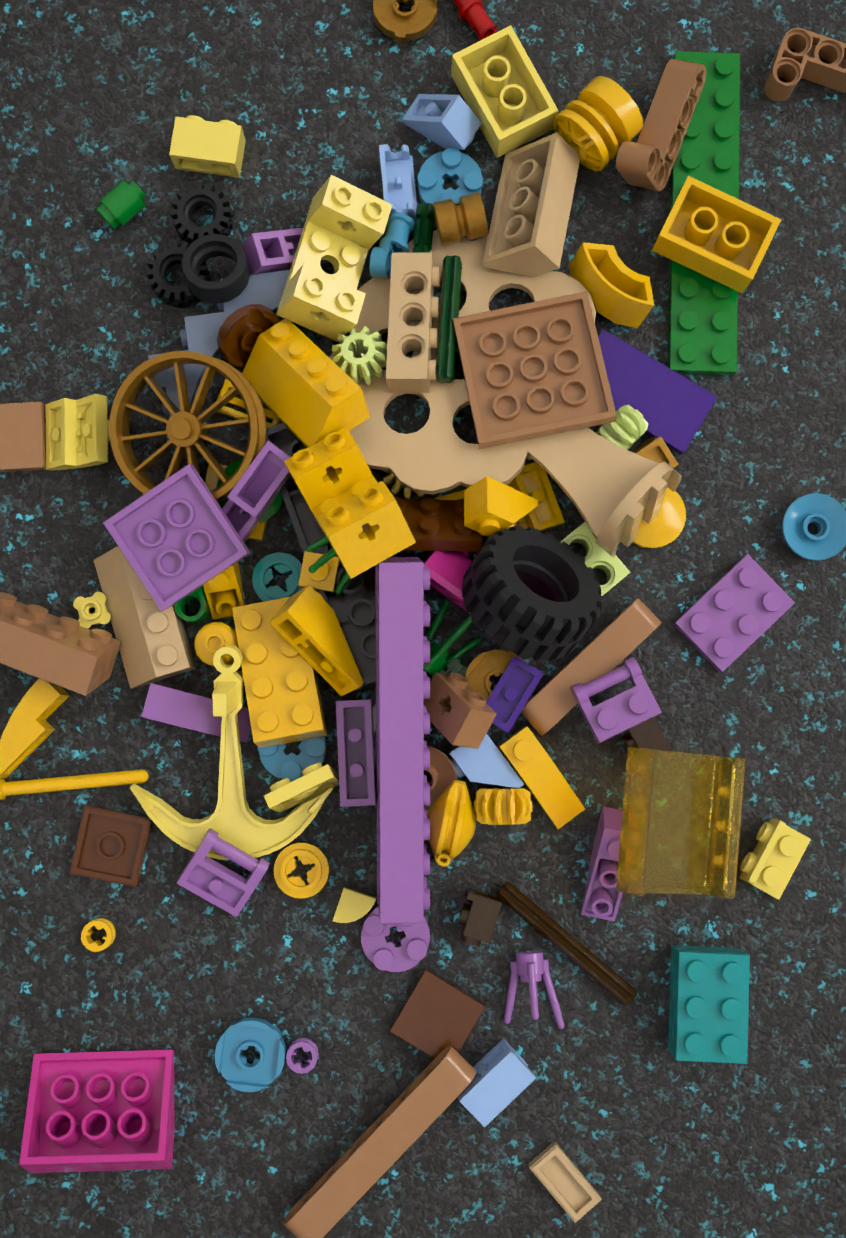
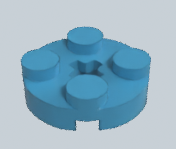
M450 147L443 152L432 155L424 162L418 173L417 183L420 201L433 205L434 202L452 199L454 203H458L460 196L479 192L481 195L483 176L480 167L470 156L461 153L457 148ZM447 178L457 180V189H443L444 180Z
M326 737L302 740L298 746L301 750L298 755L293 752L287 755L284 751L287 747L286 744L259 748L257 746L260 760L267 771L275 777L281 779L289 778L290 781H294L303 776L302 771L305 768L324 762L327 749Z
M253 1017L231 1023L220 1037L215 1049V1065L218 1072H221L228 1085L242 1092H257L266 1088L267 1085L271 1084L280 1075L286 1059V1046L280 1029L266 1020ZM248 1046H254L255 1051L260 1052V1057L255 1058L253 1063H247V1057L241 1055V1051L247 1050Z

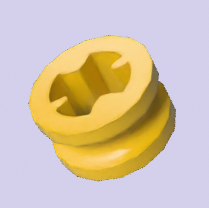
M105 918L92 920L84 926L81 932L83 945L92 952L105 950L113 943L116 937L114 925ZM93 926L97 930L104 928L107 935L102 939L106 940L105 943L102 944L100 940H92L91 934L95 932L91 930Z

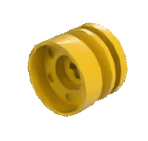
M598 76L579 93L578 100L570 101L566 109L561 110L555 116L553 124L555 132H558L578 153L580 164L590 170L601 171L608 164L609 160L616 157L624 141H632L641 132L643 118L634 100L618 83L608 77Z

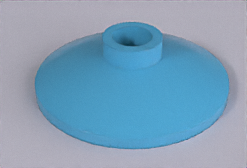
M812 493L796 499L787 508L782 520V532L787 545L795 554L808 560L820 561L835 556L846 545L845 508L836 499L825 494ZM809 523L816 525L817 533L815 535L808 532L807 527Z

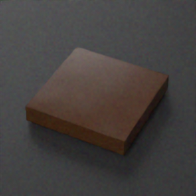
M84 805L69 874L138 887L153 821L149 817Z
M425 968L392 1024L390 1032L434 1059L450 1045L459 1053L484 1010L485 1004Z

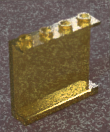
M628 747L616 891L637 896H644V893L698 894L735 898L746 759Z

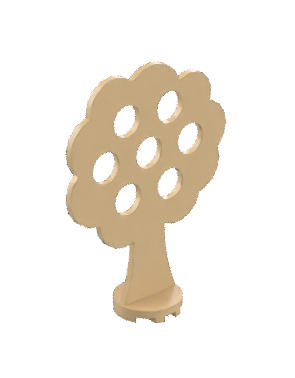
M438 230L433 231L432 250L430 252L433 254L434 266H440V280H442V267L445 256L456 255L461 258V286L466 291L467 298L466 303L459 311V317L490 311L489 306L493 297L500 291L509 288L521 289L527 292L534 302L587 291L578 280L562 272L549 271L530 277L486 268L482 265L488 236H483L473 241L462 236L461 242L442 246ZM413 240L408 243V253L413 252ZM373 277L358 289L366 295L357 325L353 327L357 333H360L364 326L369 328L370 334L376 331L380 334L388 333L390 279ZM414 289L409 294H419L422 290ZM588 292V297L595 322L596 310L593 304L591 294ZM433 318L432 328H438L439 318ZM412 320L408 322L407 325L416 326L420 324L421 321ZM432 349L431 360H436L437 349ZM413 351L411 358L418 356L420 352ZM333 353L329 357L331 360H333L332 358L335 357L333 356ZM382 370V378L374 375L370 376V385L366 384L364 379H360L358 383L362 388L370 418L349 432L358 444L370 469L391 471L405 487L417 493L433 495L449 491L459 485L469 488L486 476L503 484H508L522 471L526 458L529 455L544 468L571 499L595 537L596 543L612 557H615L617 546L620 542L628 547L636 539L642 519L648 524L653 521L659 513L666 488L668 487L671 491L675 492L682 478V475L666 462L657 463L619 447L595 433L589 427L479 449L478 444L467 443L460 439L453 428L454 418L457 413L465 406L470 405L465 379H454L451 383H439L437 380H430V393H389L386 382V370ZM403 394H415L423 398L430 408L429 419L425 426L417 432L409 434L398 433L392 430L384 419L385 409L391 400Z

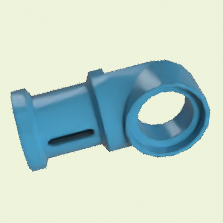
M392 212L389 215L385 237L380 240L379 247H374L371 252L369 265L371 277L390 279L392 253L409 252L407 242L409 234L414 231L415 221L408 215L400 212Z

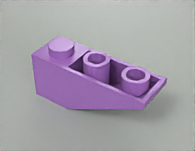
M603 806L595 834L581 915L615 921L639 838L637 813Z

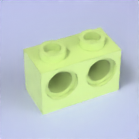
M586 522L582 523L560 541L561 543L564 541L568 545L580 543L585 548L584 559L586 566L592 569H602L606 573V584L600 585L601 596L631 573L616 554L615 557H612L596 543V539Z

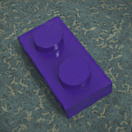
M513 656L487 699V704L497 713L492 724L509 733L544 673L518 657Z

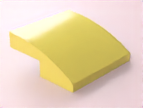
M93 394L78 400L63 398L45 404L46 470L76 469L108 463L107 396Z

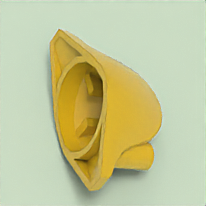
M453 780L427 812V818L430 820V840L428 842L436 863L442 867L448 866L466 848L473 838L476 829V816L466 782Z

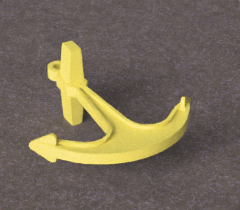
M228 644L220 647L213 656L214 667L221 673L213 681V717H222L218 801L215 811L203 819H190L182 816L164 800L140 786L132 784L130 789L157 827L183 848L195 852L204 835L211 828L219 833V838L254 858H258L281 849L297 838L315 818L333 788L329 786L325 790L304 800L285 817L277 820L263 819L249 808L246 800L237 713L244 705L242 671H237L243 662V655L239 648ZM230 654L234 659V663L231 665L225 664L222 656ZM212 849L207 854V857L229 860Z

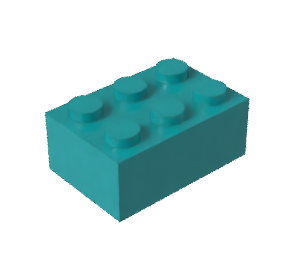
M671 945L668 1051L676 1061L747 1064L750 955L740 948Z

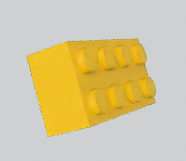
M290 597L232 608L238 648L243 655L241 667L253 742L259 748L328 736L316 670L269 623Z

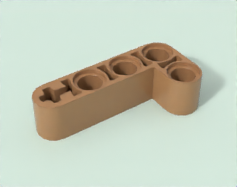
M803 28L790 29L783 37L772 60L764 83L766 96L776 102L785 101L792 94L800 78L846 93V43ZM789 48L796 50L797 53L790 51ZM820 59H824L828 62V64L822 62ZM778 77L784 78L788 83L780 81Z
M671 59L667 63L637 143L624 141L618 150L616 168L627 184L658 192L664 189L705 83L706 67L704 64Z

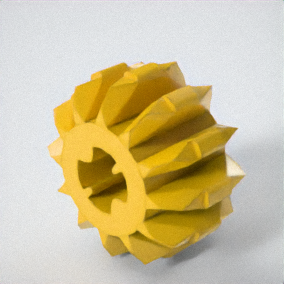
M481 788L476 791V798L474 800L476 820L481 824L488 825L526 824L531 821V812H533L531 793L525 788Z

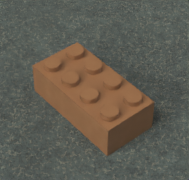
M0 592L1 664L84 696L110 678L121 645V641L111 638V633L102 629H87L80 626V622L74 618L65 616L59 618L49 614L48 610L42 606L34 604L25 605L17 602L15 596Z

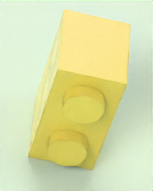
M189 115L186 118L176 116L169 153L175 169L240 178L246 142L242 126L229 120L212 122L205 121L203 118Z

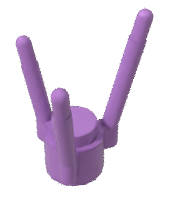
M543 951L517 952L516 961H510L511 976L505 1006L504 1023L509 1024L511 1021L518 975H520L521 982L529 983L532 1019L537 1020L539 1018L536 982L542 981V974L558 1028L563 1029L565 1025L549 973L548 959H543Z

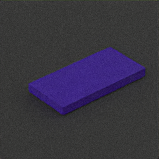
M602 329L598 339L615 411L624 405H630L635 410L637 409L649 423L645 434L650 437L661 436L670 449L682 455L717 396Z

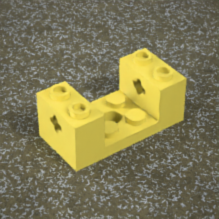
M330 175L312 199L276 315L338 342L339 334L346 335L356 326L366 295L357 290L368 250L384 234L392 204ZM320 261H329L334 267V274L325 273L320 266Z

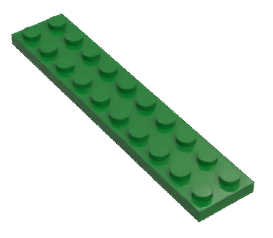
M675 51L673 59L704 64L706 67V78L671 170L670 212L688 176L739 199L740 53ZM671 259L669 261L668 368L678 374L734 376L737 372L738 291Z

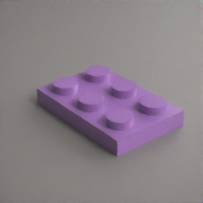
M747 554L681 615L673 625L721 673L795 602Z

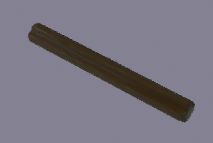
M506 881L497 891L499 899L624 1006H628L637 996V991L515 886Z

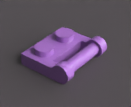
M634 657L623 661V666L582 685L580 682L571 686L572 694L598 744L662 713ZM630 678L634 686L633 688L596 706H592L589 697Z
M209 828L178 877L176 884L237 917L266 873L270 862L261 857L259 859L254 858L219 838V833ZM210 849L250 871L251 873L248 878L242 877L207 857Z

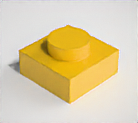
M305 551L298 586L305 588L310 585L314 590L334 593L340 559L334 556L314 573H310L309 567L324 554Z

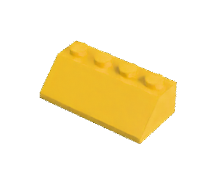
M284 319L258 336L242 374L252 384L260 400L307 448L323 440L332 432L339 431L345 427L350 431L370 418L362 388L291 321Z

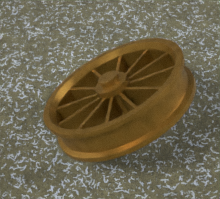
M173 351L157 355L143 362L124 380L111 408L109 434L112 451L121 471L131 484L143 494H146L158 485L147 476L145 471L175 446L177 448L165 480L179 471L186 451L188 464H193L200 475L197 447L223 482L221 486L210 491L216 501L220 502L227 498L266 444L267 423L264 408L256 390L239 370L220 359L202 353ZM184 365H204L207 367L190 410ZM171 367L175 369L181 412L154 378ZM215 371L228 379L234 387L200 414ZM147 383L172 416L169 419L134 404L139 393ZM240 394L247 410L248 419L206 424L205 421L236 395ZM132 409L166 423V431L130 436L129 425ZM249 424V440L246 451L211 437L212 429ZM168 436L169 441L139 465L132 450L131 441ZM204 440L244 456L238 469L231 477L227 475L205 446Z

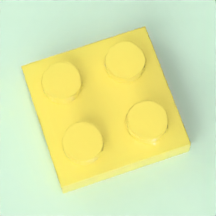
M320 762L305 768L302 771L303 776L292 782L289 778L276 782L270 786L272 792L264 795L269 809L282 813L301 804L304 800L325 790L329 786L333 788L339 785L337 771L328 764L322 766Z

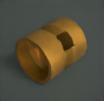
M479 192L460 196L458 203H454L452 199L433 203L435 221L442 246L461 242L464 235L469 240L488 236L485 210Z

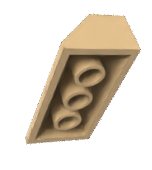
M558 132L505 154L482 265L486 268L530 277L560 268L580 157Z
M118 546L96 558L94 564L102 592L107 597L106 606L111 614V623L115 637L121 641L119 651L130 689L196 670L183 621L177 615L174 605L165 611L159 609Z

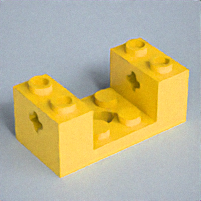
M346 427L328 434L323 440L307 449L297 451L292 457L284 461L303 498L351 579L416 543L395 498L383 481L378 483L375 480L358 444Z

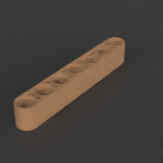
M451 1045L446 1047L294 1205L285 1217L283 1225L296 1238H323L474 1079L477 1071Z

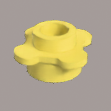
M96 592L91 597L84 598L79 596L74 600L73 606L78 610L80 626L89 629L92 625H106L110 622L111 614L108 612L106 606L107 597L104 593ZM92 607L95 608V613L93 614L89 611Z

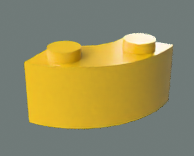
M585 242L581 244L568 266L570 276L578 280L591 294L595 310L617 325L638 328L654 306L650 277L638 274L628 268L618 257L614 245Z

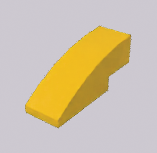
M39 678L26 692L13 711L0 739V779L7 778L55 730L46 719L70 696L61 686Z

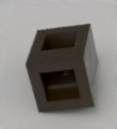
M654 718L624 731L625 735L622 736V740L631 754L636 752L639 756L633 760L636 766L643 767L672 749Z
M467 888L465 896L466 899L471 901L469 905L463 904L458 919V924L463 925L460 940L476 946H480L481 941L490 944L502 902L497 897Z

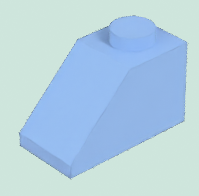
M418 94L402 119L405 125L441 147H453L465 150L473 141L476 131L482 124L460 95Z
M487 733L478 749L457 746L449 752L453 758L451 762L456 769L459 779L466 775L471 782L520 788L524 785L523 781Z

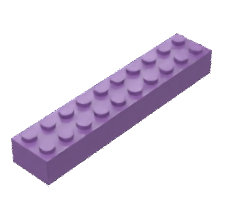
M389 557L375 565L377 904L380 923L424 922V910L430 909V890L427 888V879L424 877V875H430V855L427 853V845L424 843V840H430V820L427 818L426 809H424V805H430V785L427 783L426 775H424V770H430V750L427 748L426 741H424V734H430V714L427 713L426 706H423V699H430V678L427 677L426 671H423V663H430V642L427 641L426 636H423V627L430 626V606L427 605L426 601H423V590H430V569L423 566V562L418 557Z

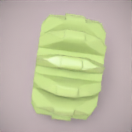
M364 326L361 332L357 333L355 328H352L349 331L350 335L348 337L339 334V344L332 345V353L335 356L332 358V361L356 384L359 383L360 379H364L365 383L370 385V376L374 375L382 378V367H386L387 343L381 342L382 337L378 331L370 334L369 328Z
M624 405L616 411V422L603 424L596 433L617 446L628 450L645 433L649 423L637 409L635 410L630 405Z

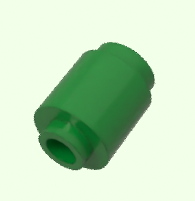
M122 180L99 200L101 204L96 210L115 230L119 225L125 226L146 207L142 201L146 195L133 180L129 184Z

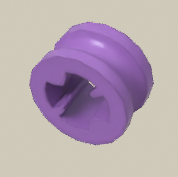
M298 1038L293 1041L286 1055L289 1068L299 1074L311 1071L318 1059V1047L315 1042L308 1038ZM302 1047L304 1052L310 1051L312 1056L308 1057V1063L303 1064L301 1059L295 1060L293 1055L297 1054V1048Z

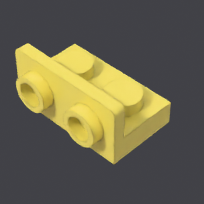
M771 818L769 823L765 822L760 827L756 836V840L759 842L753 853L749 852L744 857L740 866V870L743 872L739 878L779 900L811 839L790 828L783 821Z

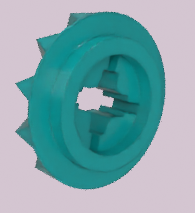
M282 552L272 553L262 558L255 566L252 575L253 588L258 597L265 602L291 597L303 589V587L298 586L302 564L294 556ZM273 567L282 575L293 572L285 580L288 591L285 592L278 585L267 588L275 579Z

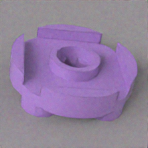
M378 905L365 919L361 932V944L365 955L374 963L375 967L383 971L402 972L413 968L425 957L430 942V929L425 916L424 922L380 923ZM391 927H396L398 932H405L406 937L401 938L400 945H394L393 941L388 942L386 940V936L390 934Z

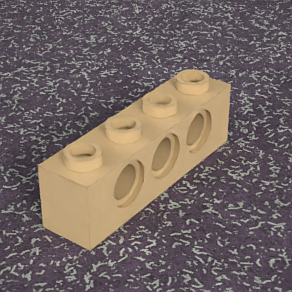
M432 252L392 253L386 362V382L389 393H430V380H436L437 361L431 360L432 349H437L438 328H432L433 318H439V297H434V287H440V266H434ZM414 289L422 290L419 294H409ZM412 320L421 321V323L416 326L407 325V323ZM410 351L420 352V354L414 358H409L405 356Z

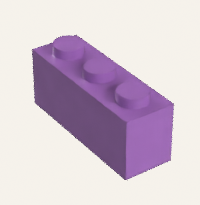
M372 700L336 701L340 807L376 805Z

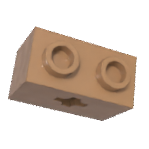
M435 672L430 681V699H423V706H426L427 713L430 714L431 723L452 745L478 749L497 713L487 704L486 697L474 691L468 685L469 681L464 676L455 672H451L450 675Z

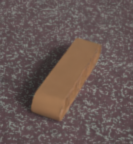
M639 598L635 599L527 701L520 714L543 736L577 704L572 694L571 686L580 682L582 685L612 671L662 622Z

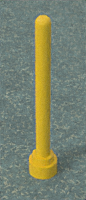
M140 769L5 782L4 779H0V800H4L6 796L144 783L148 780L149 775L146 770Z

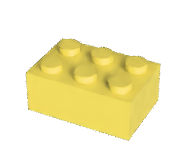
M511 25L452 55L451 76L469 108L482 122L480 129L496 158L554 130L553 121L559 110Z

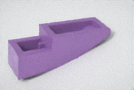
M270 441L266 442L227 496L229 499L222 507L223 512L244 543L267 512L290 475L284 463L290 456Z
M150 683L141 717L221 737L222 717H213L212 698ZM242 707L237 713L240 742L248 743L251 723L248 708Z

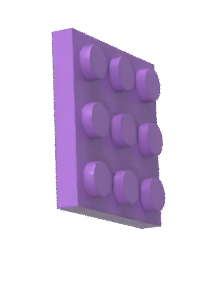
M188 464L103 522L161 611L167 610L250 554L245 543L193 464Z

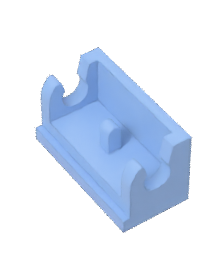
M388 144L379 145L383 200L392 204L390 214L392 212L404 213L415 221L417 219V200L413 157L409 154V147L403 144L400 152L393 153Z
M503 1038L473 1067L477 1071L476 1075L458 1096V1100L486 1127L536 1077L527 1067L528 1064Z

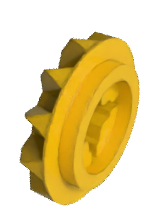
M306 842L291 844L283 849L274 864V878L278 887L285 894L294 898H309L317 894L326 884L329 875V866L325 855L319 847ZM295 856L298 857V860H301L303 865L315 864L307 872L308 884L300 875L288 876L297 867Z

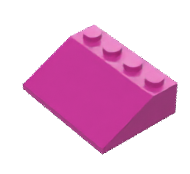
M174 1050L34 1054L19 1161L21 1167L29 1173L172 1169L175 1133Z

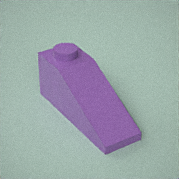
M303 228L252 233L241 245L245 251L250 275L290 270ZM327 260L320 261V265L329 263Z

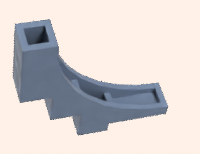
M290 270L250 275L247 287L238 297L229 302L217 303L218 313L184 317L185 329L180 330L184 351L202 353L222 360L224 356L218 350L217 337L219 329L226 318L237 309L249 304H262L269 307L276 315ZM160 354L148 355V360ZM199 364L184 365L190 410L207 366ZM171 367L154 378L181 412L175 369ZM162 403L165 417L170 418L172 416ZM177 446L172 448L170 451L174 450L175 453ZM187 451L185 452L183 459H188Z

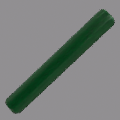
M456 255L445 256L443 259L436 350V380L439 383H451L455 376L457 339L453 318L459 317L462 274L461 258Z

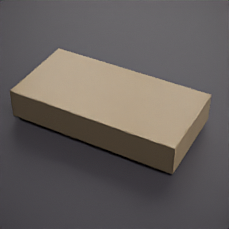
M555 1141L528 1164L531 1171L575 1223L602 1200L599 1193Z

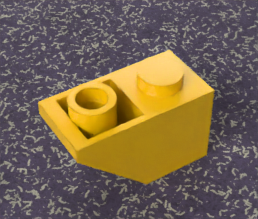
M238 562L203 585L213 620L232 617L233 607L245 605Z

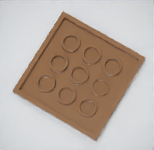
M587 291L453 318L479 449L616 422L617 415Z

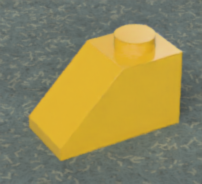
M486 476L464 490V526L479 532L483 536L490 537L495 532L513 525L539 506L538 500Z

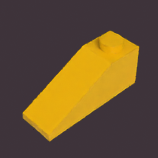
M310 585L293 594L269 623L340 696L360 688L364 682L334 610L325 601L323 596Z
M528 726L522 727L497 746L557 829H560L585 810L574 791Z

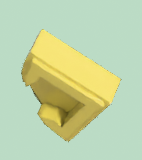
M344 887L333 922L349 923L362 918L371 910L377 897Z

